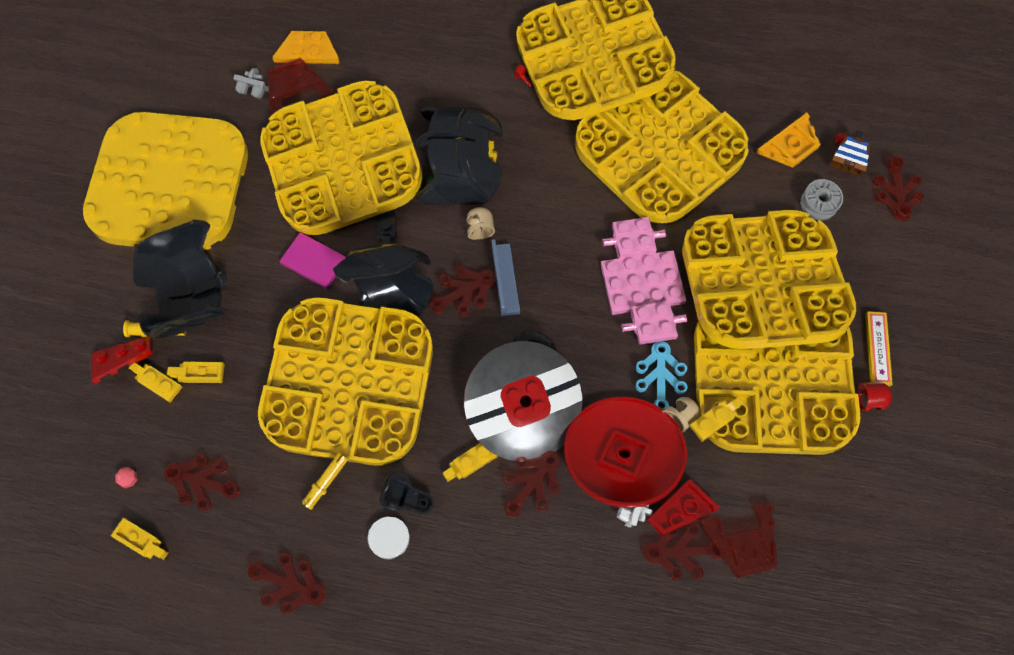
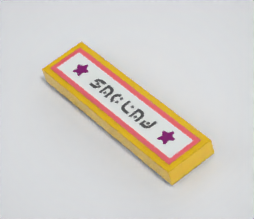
M867 311L865 319L870 382H883L890 387L892 386L887 313Z

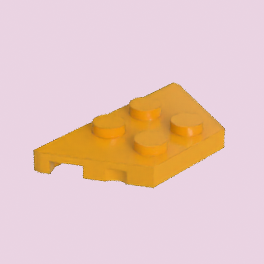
M291 31L273 55L274 63L339 64V58L326 31Z
M805 113L758 148L757 153L787 166L795 167L820 146V142L815 135V129L808 120L809 114Z

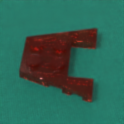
M301 58L268 70L270 117L278 110L284 108L281 102L282 99L311 88L316 89L320 99L335 94L334 90L322 78H319L315 71Z
M773 502L753 508L760 529L726 537L719 516L699 521L737 579L777 568L776 541L774 540L773 532L775 528V520H773L772 514L774 510Z

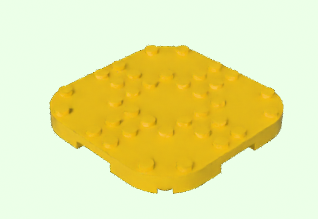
M576 0L561 6H557L555 2L528 13L523 18L522 24L517 28L518 49L540 102L547 112L561 119L577 120L654 95L668 86L675 73L674 50L667 36H663L648 0Z
M676 70L671 82L662 91L583 118L578 125L575 147L580 160L634 213L641 218L649 217L650 222L654 223L674 222L688 214L740 170L749 151L748 136L743 127L726 111L724 113L718 111L699 94L700 88Z
M375 81L352 83L338 88L337 94L308 104H305L303 100L286 106L275 112L269 118L270 122L266 128L263 127L261 147L270 170L276 191L277 203L281 214L295 230L308 235L325 234L399 208L408 203L418 192L422 182L421 165L398 100L387 86L378 85Z
M134 112L120 118L108 128L101 145L83 205V216L86 224L98 238L107 243L134 247L135 244H139L154 234L170 230L173 227L190 222L192 219L203 220L209 223L211 227L206 235L202 250L210 249L211 245L217 241L221 242L227 236L233 223L236 210L234 203L240 178L244 176L248 160V148L242 134L231 123L219 119L150 112Z
M782 210L769 211L767 216L733 218V214L713 215L694 222V225L686 232L682 255L698 320L704 332L715 342L732 349L825 343L841 337L855 317L856 301L849 282L845 283L836 258L838 250L833 236L822 221L819 220L817 222L813 218H809L810 214L802 211Z
M327 298L306 299L301 301V304L292 310L290 308L282 317L277 329L273 345L275 351L267 384L263 386L258 408L259 424L267 438L277 447L288 452L334 459L337 453L341 452L345 457L349 458L348 462L374 466L387 465L405 456L414 445L418 435L433 357L432 339L429 330L422 320L416 315L400 309L386 307L378 309L344 304L343 301Z
M698 321L694 331L696 400L700 409V417L725 400L730 403L739 397L743 402L741 407L735 410L737 412L735 418L708 437L715 445L732 452L824 455L841 449L855 436L860 424L859 397L858 394H855L852 369L854 351L850 328L838 339L825 343L732 349L711 339L704 332Z

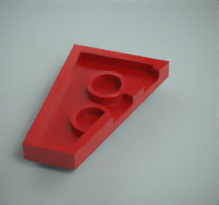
M139 338L92 353L91 380L94 385L101 382L100 378L108 374L112 376L118 373L117 369L125 365H132L152 355L153 345L151 338Z
M689 479L647 522L661 536H664L718 511L720 507Z

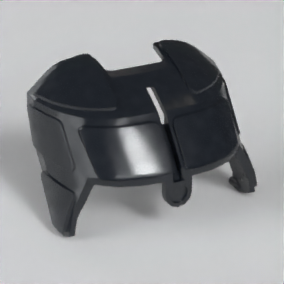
M427 106L420 109L421 115L430 124L428 132L422 134L417 139V146L422 149L428 147L429 162L435 177L423 190L416 193L417 200L426 205H476L490 201L501 183L502 168L489 159V134L499 138L503 136L500 121L490 112L473 107L441 108ZM462 137L466 139L475 140V142L456 138Z
M192 219L190 222L173 227L170 230L154 234L141 241L137 246L133 266L134 284L140 287L155 289L159 312L157 314L139 316L140 328L147 337L164 338L178 335L201 326L206 322L218 320L226 313V309L220 306L222 302L221 290L227 282V275L225 272L217 273L212 260L202 250L206 235L211 227L206 221ZM191 295H192V297H190V298H184V299H178V300H175V299H174V298H180V297H186V296H191Z
M381 243L351 250L348 257L333 268L340 282L348 285L353 280L364 294L358 306L381 309V307L400 309L419 317L426 309L433 293L431 279L416 273L414 266L418 261L430 265V258L424 252L398 244Z

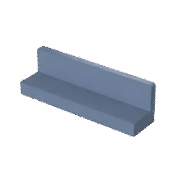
M495 239L491 240L501 316L520 314L510 244L496 245Z

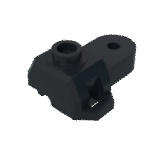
M399 471L387 478L379 498L381 506L397 512L406 509L422 515L429 512L434 506L432 496L413 488L408 475Z

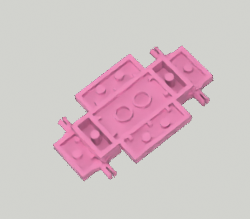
M649 217L613 222V237L602 239L603 246L614 245L618 259L601 261L600 264L611 314L616 315L630 312L632 323L621 324L622 331L634 330L639 345L677 339L676 323L687 322L686 314L674 316L671 306L685 304L686 297L674 250L656 253L655 239L666 237L665 230L653 231Z

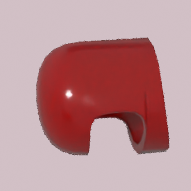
M862 382L857 386L855 394H858L860 412L869 411L871 408L884 410L891 404L892 393L889 386L885 383ZM868 394V402L864 408L861 403V396Z

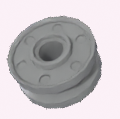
M815 180L808 185L802 194L800 204L802 210L810 214L809 217L820 221L828 220L841 207L843 193L838 185L830 180Z

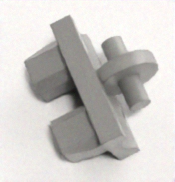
M252 68L250 72L245 71V76L247 77L234 75L233 79L237 82L235 91L240 94L246 95L248 87H252L250 95L261 99L264 91H269V86L265 85L262 81H258L263 79V75H260L256 68Z

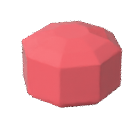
M129 467L119 469L115 475L116 483L124 488L134 486L138 480L137 472Z

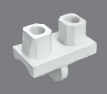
M649 505L630 509L620 507L617 518L624 521L625 526L631 528V526L637 525L638 520L644 522L646 516H652L653 511L648 509Z

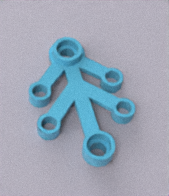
M659 341L653 344L651 348L652 354L644 361L637 363L636 371L640 374L645 373L648 366L656 360L657 368L644 379L638 380L635 387L637 391L645 392L648 385L657 378V400L653 404L658 406V403H663L666 408L669 406V403L665 400V379L675 388L677 394H684L687 390V384L679 381L665 367V361L675 369L674 371L678 376H683L686 373L687 366L684 363H679L670 354L671 348L666 342ZM658 348H663L665 352H659ZM639 365H644L645 369L641 370ZM678 367H682L684 371H678ZM643 383L645 388H640L638 384ZM682 385L684 390H679L678 386Z

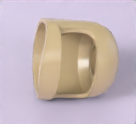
M484 207L470 210L467 214V223L471 225L467 230L468 238L477 240L491 237L495 233L492 213Z
M689 397L677 399L676 409L668 406L662 411L663 413H668L673 418L682 433L700 417L698 405Z

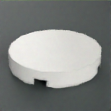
M395 517L381 518L369 530V547L380 558L393 559L405 552L409 545L410 535L408 528L403 521Z

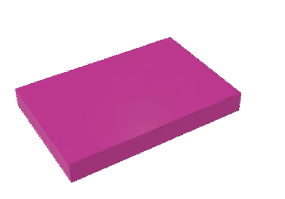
M299 233L279 262L281 265L328 289L336 277L333 268L346 257Z

